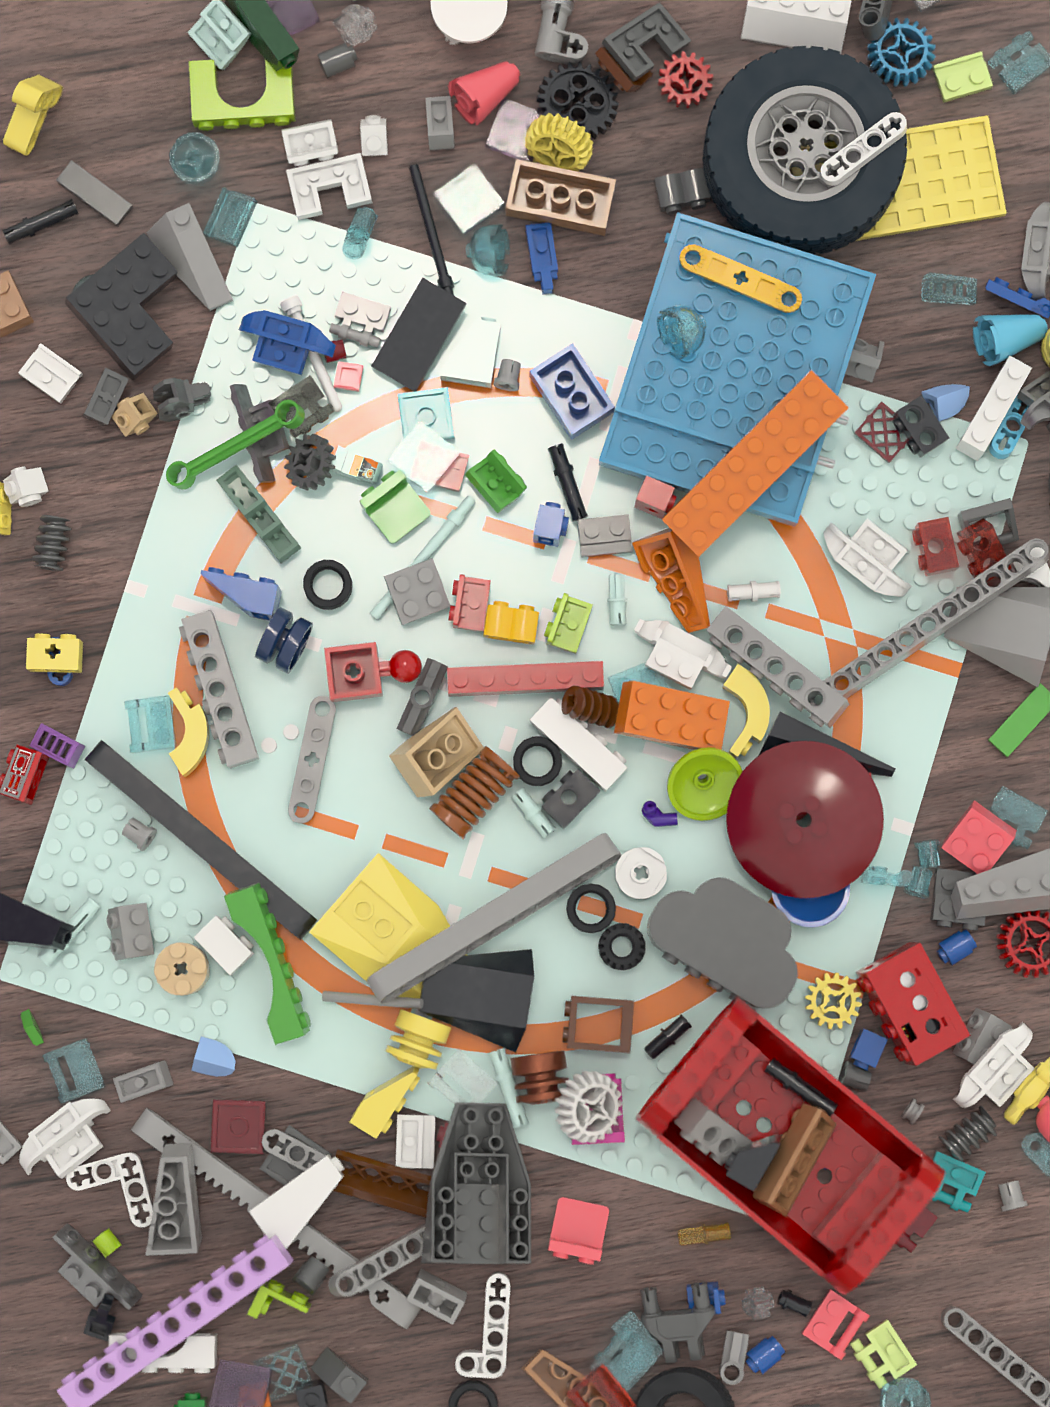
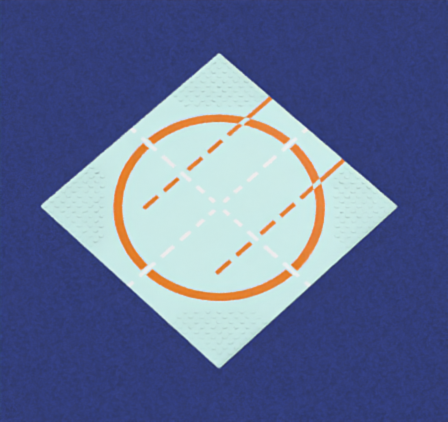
M253 203L249 208L225 282L233 301L216 309L192 384L205 382L210 385V401L206 402V404L194 406V412L180 419L75 740L85 745V748L75 768L66 767L23 899V903L66 923L88 897L92 898L102 908L96 912L84 928L69 943L70 947L67 950L64 949L57 956L50 967L37 957L44 948L8 945L0 969V980L196 1042L200 1041L201 1036L216 1040L226 1045L234 1054L364 1095L413 1067L397 1060L385 1051L387 1045L396 1048L400 1046V1043L391 1040L390 1036L404 1035V1031L395 1026L400 1009L451 1027L446 1044L433 1043L432 1047L442 1053L441 1057L429 1054L428 1059L438 1063L437 1069L420 1068L417 1074L420 1080L413 1091L408 1089L403 1096L407 1099L403 1107L450 1121L456 1102L506 1104L499 1081L495 1080L494 1076L497 1074L489 1055L490 1052L504 1047L419 1012L418 1009L322 1001L323 991L375 994L361 976L309 933V931L300 940L277 920L275 930L278 938H281L284 942V956L286 962H289L293 968L294 977L292 979L295 987H298L301 992L302 1002L300 1003L303 1011L309 1015L311 1026L309 1027L310 1031L306 1035L275 1045L267 1023L273 997V983L269 964L255 939L245 929L232 921L224 898L226 894L239 888L84 759L100 740L104 741L317 919V922L377 853L383 856L439 906L450 926L595 837L607 833L621 853V856L631 849L640 847L650 848L660 854L666 865L667 879L659 893L647 899H634L624 894L615 880L617 860L611 866L467 953V955L532 949L534 982L527 1026L517 1051L513 1052L505 1048L510 1068L512 1070L510 1058L565 1050L567 1068L557 1071L556 1077H566L573 1081V1074L581 1075L582 1071H596L601 1074L616 1073V1078L622 1079L625 1142L572 1145V1139L560 1129L561 1124L556 1121L560 1115L554 1111L560 1104L556 1101L535 1105L522 1102L529 1123L514 1128L518 1143L746 1214L635 1120L648 1098L717 1015L732 1001L729 999L731 994L723 989L722 992L714 990L707 985L708 979L703 976L697 979L684 971L686 966L678 962L674 965L662 957L664 952L652 944L647 933V922L653 909L667 894L674 891H687L694 894L700 885L713 878L730 879L776 907L772 897V890L753 879L737 860L727 833V814L712 820H694L679 813L672 805L667 792L669 773L674 764L682 756L693 751V749L614 733L615 725L608 729L604 726H597L595 723L590 724L585 721L588 725L586 728L588 732L593 736L596 733L599 734L608 743L605 747L612 754L614 751H617L626 759L624 765L627 766V770L606 792L561 752L562 767L559 775L551 783L544 786H531L519 778L512 781L513 786L508 788L494 778L506 790V793L500 796L492 790L499 797V801L493 803L486 798L492 804V809L488 811L480 806L486 812L484 818H480L473 813L479 819V823L473 825L467 821L473 826V830L468 832L463 840L429 808L434 803L438 804L439 797L446 795L445 791L448 787L453 788L452 782L459 780L460 773H466L465 769L468 765H472V761L434 796L417 797L389 755L412 737L396 728L418 678L409 683H401L392 676L381 677L382 697L334 702L336 712L314 816L307 823H297L291 819L288 813L310 704L318 696L330 698L324 648L376 642L379 662L390 661L391 657L398 651L410 650L419 656L422 669L427 658L438 661L448 666V668L603 661L604 689L594 691L612 695L617 698L618 702L620 701L622 684L627 681H638L730 701L722 750L729 752L746 723V712L743 704L738 698L722 688L737 664H739L729 656L731 651L725 646L720 649L709 640L711 635L707 632V628L690 632L689 634L708 644L714 645L721 652L724 660L732 666L726 678H720L701 670L691 690L645 667L655 645L635 633L634 629L640 619L644 621H668L670 624L687 632L671 610L670 601L663 592L659 593L655 586L658 584L651 574H646L642 569L633 545L632 553L581 558L578 522L572 521L558 476H555L553 472L555 467L548 448L554 445L564 444L569 464H572L574 467L572 472L586 513L588 514V517L583 519L629 514L632 543L669 528L662 519L634 508L644 479L599 466V459L614 413L571 440L529 377L531 369L573 343L616 407L642 321L554 294L542 295L541 290L445 261L448 274L453 279L454 296L466 302L467 305L417 391L448 387L455 439L426 443L468 454L470 457L465 473L486 458L493 449L502 455L512 470L521 476L527 488L516 501L497 513L465 475L460 492L410 479L419 444L404 445L397 394L413 391L371 366L422 277L438 286L437 280L439 276L434 258L307 218L298 220L297 215ZM342 291L391 306L384 332L373 330L372 336L381 338L378 348L370 345L365 347L360 345V342L348 338L343 340L346 358L338 361L363 365V373L359 392L334 388L342 404V409L338 412L332 409L309 356H307L302 375L252 361L259 336L238 330L244 315L266 310L288 317L287 313H283L280 303L287 298L298 295L302 303L301 315L303 320L320 329L330 341H337L342 339L338 338V335L329 333L331 323L340 326L343 323L342 319L335 318L334 316ZM481 317H490L496 319L497 323H501L491 388L440 380L442 367L475 319L481 320ZM352 323L350 329L364 332L365 327ZM319 353L334 386L338 361L326 363L324 355ZM502 359H512L513 362L515 360L521 363L518 377L520 385L517 391H506L493 385L494 379L498 377ZM842 383L838 397L849 407L842 414L849 417V421H847L848 424L846 426L834 422L827 429L820 456L835 460V464H832L834 465L832 469L816 464L797 525L794 527L744 511L699 556L710 625L724 607L727 606L824 681L955 592L957 587H962L992 566L998 546L969 554L957 515L961 511L1011 498L1012 501L1028 448V441L1026 439L1019 438L1011 455L1006 459H997L992 456L989 450V443L984 454L976 461L956 449L971 422L951 417L939 421L949 436L946 442L921 458L918 454L914 455L906 443L904 449L900 450L892 461L888 463L857 437L854 432L881 401L894 412L908 403ZM245 384L247 386L253 406L271 399L275 400L276 405L284 400H292L303 408L305 418L299 427L295 429L283 427L289 446L295 447V439L303 440L304 434L310 436L316 434L329 440L328 444L334 447L331 452L333 455L336 454L338 446H341L351 452L372 458L383 464L377 484L358 481L332 472L330 469L331 479L325 477V485H318L317 490L310 488L309 490L301 489L298 486L292 485V480L286 477L290 470L284 469V466L289 464V460L285 459V455H291L289 449L269 457L275 476V481L272 483H260L253 472L254 465L251 455L246 448L196 475L194 484L186 490H180L171 485L166 479V471L173 462L182 461L188 463L243 432L238 423L239 416L236 406L231 400L230 385ZM290 407L284 422H289L295 417V407ZM882 409L876 411L873 419L882 418ZM885 410L886 418H893V416ZM912 411L906 412L907 421L913 424L917 423V415ZM892 421L886 422L887 430H896ZM874 422V431H883V422ZM866 423L863 426L862 432L871 431L870 423ZM896 433L887 434L888 443L897 442ZM901 433L900 441L904 442L907 437L904 433ZM928 433L920 434V441L925 445H930L932 442L931 436ZM884 434L875 435V444L884 443ZM865 435L864 437L872 443L871 435ZM1004 436L999 444V450L1003 451L1009 438ZM888 446L889 455H893L897 451V446ZM877 447L885 454V447ZM235 465L240 468L301 547L300 550L283 563L279 562L216 481ZM181 468L176 483H180L186 478V468ZM400 469L406 476L407 482L429 508L431 514L429 518L398 542L392 544L364 511L359 500L362 499L361 494L371 486L376 488L383 483L381 479L392 470L396 473ZM674 489L673 495L677 496L674 506L687 493ZM467 495H469L476 502L463 516V522L458 527L455 526L429 557V559L433 558L450 605L455 606L457 596L452 595L454 580H459V575L463 574L465 577L491 580L488 605H493L494 601L509 603L510 608L519 609V605L535 607L534 611L539 612L535 643L531 645L483 637L484 632L453 628V621H448L450 607L401 625L393 602L378 620L369 613L389 591L384 576L407 568L448 520L446 518L453 509L456 510ZM546 502L560 504L561 509H565V517H569L566 537L560 536L558 547L533 542V533L540 504L545 505ZM1005 513L970 522L973 542L1001 535L1006 521ZM868 518L905 547L908 551L892 570L899 578L912 586L905 596H890L874 592L837 563L828 550L823 534L831 522L846 536L848 535L852 538ZM323 559L335 560L343 564L349 571L353 582L352 593L348 601L341 607L333 610H323L314 606L307 599L303 589V578L307 569L315 562ZM209 567L224 570V573L233 576L234 572L249 575V578L259 581L260 577L273 579L282 591L279 608L282 607L293 614L291 627L301 617L313 623L307 645L289 674L276 668L277 655L268 664L255 658L259 642L270 621L247 615L206 582L200 574L201 570L208 571ZM333 570L321 571L313 580L315 594L324 600L336 598L343 589L341 576ZM614 573L624 575L625 598H627V601H625L627 624L610 625V602H607V599H610L609 575ZM750 581H756V583L779 581L781 594L780 598H760L755 602H752L751 599L729 602L727 598V585L750 584ZM564 593L569 594L570 597L593 604L576 654L548 645V637L544 636L548 622L553 623L557 614L552 612L557 597L562 599ZM952 606L944 609L943 614L949 617ZM211 610L218 626L259 760L231 769L227 767V763L222 764L218 754L221 744L219 739L214 740L210 725L214 724L211 714L206 715L209 724V743L206 753L196 769L184 777L169 753L175 750L182 742L185 735V722L168 692L176 687L180 692L185 690L193 702L190 708L200 704L204 710L202 700L206 699L204 690H198L194 676L198 675L196 665H190L187 651L191 649L188 641L183 642L179 627L183 626L181 619ZM926 621L922 625V630L930 632L935 628L936 623ZM742 633L732 634L730 642H740ZM944 633L848 697L849 706L831 728L825 724L822 727L818 726L809 718L811 713L806 709L802 711L796 709L789 703L791 698L785 693L781 696L769 687L771 682L763 677L759 682L763 686L769 701V724L761 742L758 743L750 738L749 741L753 743L745 756L740 754L736 759L743 771L758 757L778 713L782 712L896 768L892 777L871 774L883 805V835L879 849L869 867L850 884V896L845 909L834 921L820 927H802L790 922L791 939L785 950L794 958L797 965L798 976L796 984L786 1000L778 1006L772 1008L750 1006L837 1080L857 1016H850L851 1024L843 1021L841 1029H838L836 1023H833L832 1029L827 1028V1022L819 1026L817 1025L818 1017L810 1019L813 1010L805 1009V1006L810 1004V1000L804 997L812 994L808 986L816 987L815 978L818 977L821 981H824L825 973L829 974L830 979H833L834 973H839L840 980L845 976L849 977L847 983L850 985L856 983L858 978L856 971L874 961L967 649L946 639ZM200 635L196 639V646L200 648L207 646L209 643L207 635ZM910 635L903 636L900 644L902 646H910L914 638ZM755 648L750 652V658L757 659L762 655L761 648ZM883 650L879 654V659L882 661H888L892 657L890 650ZM214 659L207 660L203 665L204 671H214L217 667V662ZM744 661L741 664V666L747 669L748 671L751 668ZM779 663L772 665L770 673L773 675L779 674L782 671L783 665ZM863 664L858 668L857 674L865 676L870 672L871 667ZM353 666L351 671L347 672V675L356 678L357 674H360L361 671H358ZM446 671L421 730L454 707H457L483 747H489L514 770L513 756L516 748L522 741L530 737H545L530 723V719L550 697L555 701L558 698L562 700L565 692L449 697ZM801 679L793 680L790 683V689L799 690L803 685V681ZM841 679L836 683L837 690H845L849 686V681L846 679ZM220 683L215 684L211 689V694L215 697L221 696L225 691L224 685ZM419 691L415 696L416 703L420 705L426 704L430 698L429 693ZM817 695L814 703L820 705L823 701V696ZM326 702L317 704L315 707L316 714L319 716L328 715L330 705ZM224 708L219 712V719L221 721H228L232 717V710L230 708ZM289 724L297 726L299 729L298 737L293 740L287 739L283 734L285 726ZM236 732L230 733L227 736V744L229 746H235L240 742V735ZM265 738H273L276 741L277 748L274 752L266 753L262 750L261 743ZM534 746L524 753L522 765L529 775L535 777L543 776L551 770L553 758L546 748ZM311 753L309 757H305V761L309 762V767H313L314 763H319V759L315 755L316 753ZM578 769L600 790V793L565 829L559 826L542 809V812L556 827L554 831L543 838L532 822L524 818L526 815L511 797L522 788H525L534 802L542 806L544 804L542 798L551 789L556 792L563 785L560 780L570 770L574 773ZM706 774L700 775L699 779L705 778ZM565 791L561 795V799L565 804L571 805L576 801V795L572 791ZM647 801H653L663 814L677 813L678 825L652 826L643 817V804ZM305 803L297 804L294 808V813L299 818L306 817L309 813V807ZM808 813L797 823L801 827H808L811 824L812 818ZM133 817L147 827L152 826L157 830L153 841L144 851L139 850L137 844L122 835L125 825L129 824L128 821ZM644 866L640 869L635 868V878L637 880L641 878L647 879L648 874L645 873L647 868ZM591 883L601 885L611 893L615 901L616 911L615 917L608 927L618 923H627L635 926L642 933L646 943V950L641 962L628 970H616L603 962L599 954L598 944L601 935L608 927L600 932L586 933L575 928L568 919L566 911L567 901L575 889L581 885ZM588 893L579 898L575 909L581 921L594 924L603 919L607 908L601 896ZM147 903L154 954L116 961L110 948L112 936L106 920L108 909ZM215 916H219L221 919L224 916L227 917L235 926L232 931L239 938L244 935L253 944L251 950L254 952V955L233 975H229L193 938ZM617 937L612 943V951L619 957H626L632 951V943L626 937ZM174 943H188L197 946L205 953L210 971L209 978L202 989L193 994L183 996L171 994L159 985L154 969L156 959L164 948ZM186 963L177 965L179 969L178 975L188 973ZM836 983L827 984L832 990L838 991L843 988V986ZM857 985L853 991L854 993L861 992V996L856 998V1001L861 1003L864 993H862ZM818 991L816 996L817 1007L821 1004L822 1000L820 991ZM829 995L828 997L830 1001L827 1003L828 1005H826L825 1007L833 1005L837 1007L838 1004L836 1001L839 999L841 995ZM571 996L633 1000L634 1010L630 1053L567 1048V1043L562 1042L563 1027H569V1017L564 1016L565 1001H571ZM850 996L845 998L844 1006L847 1011L850 1006ZM577 1003L574 1042L619 1046L622 1006ZM855 1007L854 1010L858 1012L859 1007ZM828 1011L826 1014H824V1016L827 1018H839V1016H837L836 1013L832 1011ZM682 1014L692 1027L675 1041V1045L671 1044L658 1057L652 1059L645 1052V1046L661 1033L662 1028L665 1030ZM513 1076L516 1085L525 1082V1076ZM566 1083L558 1084V1090L566 1089L567 1087ZM519 1089V1095L527 1094V1089ZM742 1100L737 1103L736 1110L738 1114L744 1116L750 1112L751 1105L748 1101ZM762 1117L758 1119L756 1127L760 1132L764 1133L771 1128V1122L768 1118Z

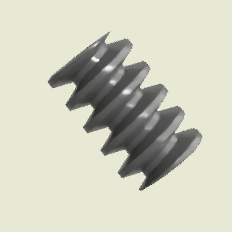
M42 515L40 520L47 525H40L38 527V530L44 535L36 537V540L42 545L34 546V550L40 554L32 556V560L38 564L34 566L51 571H63L64 568L57 565V562L66 560V558L59 555V552L68 550V548L61 545V542L70 540V538L63 535V532L72 530V528L65 525L70 520L51 515Z
M979 1106L981 1115L974 1111L970 1113L972 1121L967 1118L962 1119L964 1128L958 1124L954 1125L956 1134L947 1130L945 1132L947 1140L939 1136V1139L949 1153L961 1162L963 1161L961 1152L964 1151L971 1155V1145L977 1149L980 1148L979 1139L986 1143L989 1142L988 1132L995 1137L997 1136L996 1124L982 1106Z

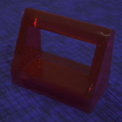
M604 1363L596 1367L566 1393L576 1407H590L578 1391L592 1382L611 1407L636 1406L635 1402Z

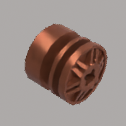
M565 1050L510 1058L513 1075L525 1076V1082L514 1086L515 1090L527 1089V1094L516 1096L517 1103L523 1102L535 1105L556 1102L555 1099L561 1098L562 1093L558 1090V1084L566 1083L565 1080H569V1078L556 1077V1072L567 1068Z

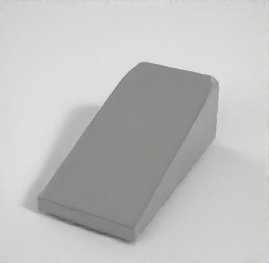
M165 1060L113 1078L121 1103L173 1085Z

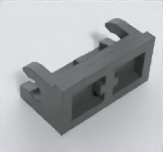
M105 368L83 417L88 420H95L103 426L108 425L129 378Z

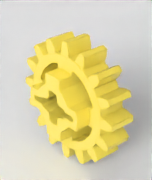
M825 973L824 981H821L818 977L815 978L816 987L808 986L812 994L804 997L810 1000V1004L805 1006V1009L813 1010L810 1019L818 1017L817 1025L821 1026L824 1022H827L828 1029H832L833 1023H836L838 1029L843 1027V1021L851 1024L850 1016L859 1015L854 1010L855 1007L862 1006V1003L856 1001V998L861 996V992L854 993L853 991L857 984L852 983L849 985L847 983L849 980L848 976L840 980L839 973H834L833 979H830L829 974ZM836 983L843 986V988L836 991L832 990L827 984ZM818 991H820L822 1000L821 1004L817 1007L816 996ZM829 995H841L839 999L836 1001L838 1004L837 1007H835L834 1005L825 1007L826 1005H828L827 1003L830 1001L828 997ZM850 996V1006L847 1011L844 1006L845 998ZM828 1011L835 1012L836 1015L839 1016V1018H827L824 1016V1014H826Z

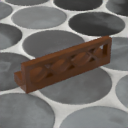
M337 1149L335 1156L339 1161L351 1162L354 1167L350 1169L344 1167V1170L341 1171L344 1176L332 1191L426 1218L429 1192L418 1189L415 1184L420 1182L430 1185L432 1176ZM365 1169H375L379 1174L376 1176L369 1175ZM394 1175L400 1176L404 1182H393L390 1177Z

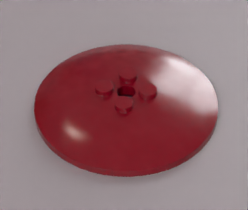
M795 741L778 745L763 752L740 774L728 801L726 816L727 833L737 860L745 871L758 883L785 896L815 898L832 894L847 887L869 867L882 840L884 811L881 796L874 780L855 758L845 751L825 743ZM807 812L810 814L812 821L808 827L798 825L797 816L799 813Z

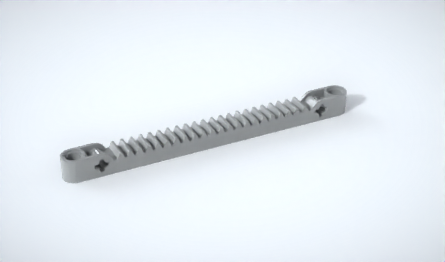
M147 1107L131 1128L135 1134L161 1153L164 1150L165 1144H167V1140L164 1139L165 1136L170 1137L174 1135V1142L176 1144L192 1143L194 1166H198L196 1174L200 1175L206 1172L205 1180L208 1181L214 1178V1187L222 1184L223 1194L231 1190L230 1199L233 1200L239 1196L240 1206L246 1202L249 1203L248 1212L270 1197L269 1194ZM309 1223L304 1226L293 1240V1242L300 1240L299 1249L308 1246V1255L316 1252L317 1260L326 1259V1267L333 1264L334 1274L358 1261L356 1257ZM364 1265L361 1270L362 1276L365 1279L370 1275V1269L367 1265ZM385 1278L359 1291L361 1293L366 1289L369 1290L371 1304L405 1329L409 1328L422 1309L406 1301L407 1294ZM388 1290L387 1296L390 1299L379 1301L377 1299L379 1294L376 1291Z

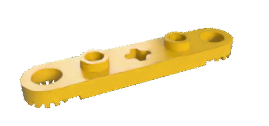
M688 245L680 253V264L685 270L782 312H795L802 303V294L796 287L711 250L702 248L699 245ZM690 251H695L700 255V261L695 265H690L685 261V255ZM744 272L748 282H742L741 285H737V279L733 276ZM790 292L795 295L796 303L793 306L789 307L782 303L781 297L784 293Z

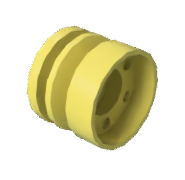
M400 1009L395 1026L403 1030L404 1035H391L390 1039L399 1042L400 1046L396 1048L387 1045L385 1051L406 1064L421 1069L431 1068L436 1070L438 1063L429 1060V1054L441 1057L442 1053L432 1046L434 1042L446 1044L451 1027Z

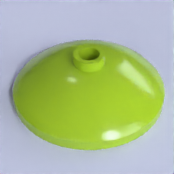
M717 748L693 750L682 756L669 773L667 780L669 799L679 813L690 819L704 821L719 818L727 814L729 797L735 782L743 772L738 761L724 750ZM706 774L705 778L699 779L700 775Z

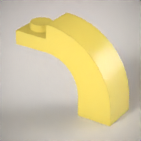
M737 664L722 687L740 700L746 712L745 727L728 752L735 759L740 754L746 755L753 744L749 741L750 738L758 743L761 742L766 733L770 717L769 701L763 686L750 671L740 664Z

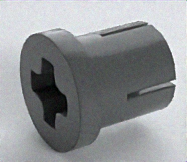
M846 1061L841 1070L839 1082L845 1087L849 1086L865 1092L869 1086L867 1084H870L872 1073L855 1067L853 1063Z

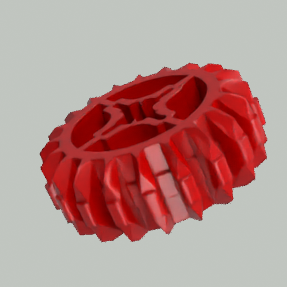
M1040 910L1033 911L1032 916L1031 911L1023 912V917L1018 912L1014 913L1016 920L1007 916L1005 919L1010 926L1008 927L1004 924L999 926L1005 932V935H996L997 939L1004 940L1003 944L996 945V949L1005 950V953L999 955V959L1008 957L1009 960L1004 966L1009 968L1014 964V974H1018L1022 968V975L1025 978L1029 976L1030 970L1032 971L1033 978L1039 977V969L1043 975H1048L1047 965L1050 967V952L1043 959L1042 945L1050 939V921H1047L1050 913L1046 911L1040 917ZM1026 921L1037 922L1047 931L1036 934L1027 926ZM1019 926L1021 940L1012 947V935ZM1027 937H1029L1030 939H1037L1042 937V939L1038 940L1037 944H1035V949H1033L1032 947L1021 948L1022 946L1026 945V941H1028ZM1024 951L1028 952L1037 964H1026L1019 960L1016 954Z

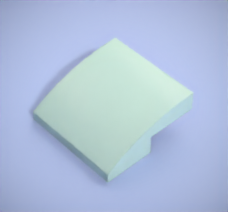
M212 0L200 13L201 18L187 33L211 60L215 61L220 70H225L243 48L251 33L222 0Z

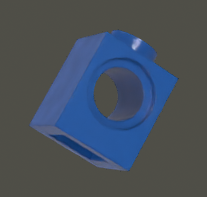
M861 1028L849 1055V1058L854 1059L853 1065L864 1070H868L869 1066L876 1068L888 1039Z

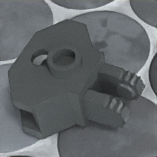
M176 378L165 379L153 387L154 401L161 403L158 405L159 420L172 422L190 415L194 412V406L206 404V402L210 401V385L205 382L189 384L188 379L181 380Z

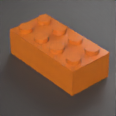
M638 681L623 682L614 733L693 750L700 748H717L722 750L730 701Z

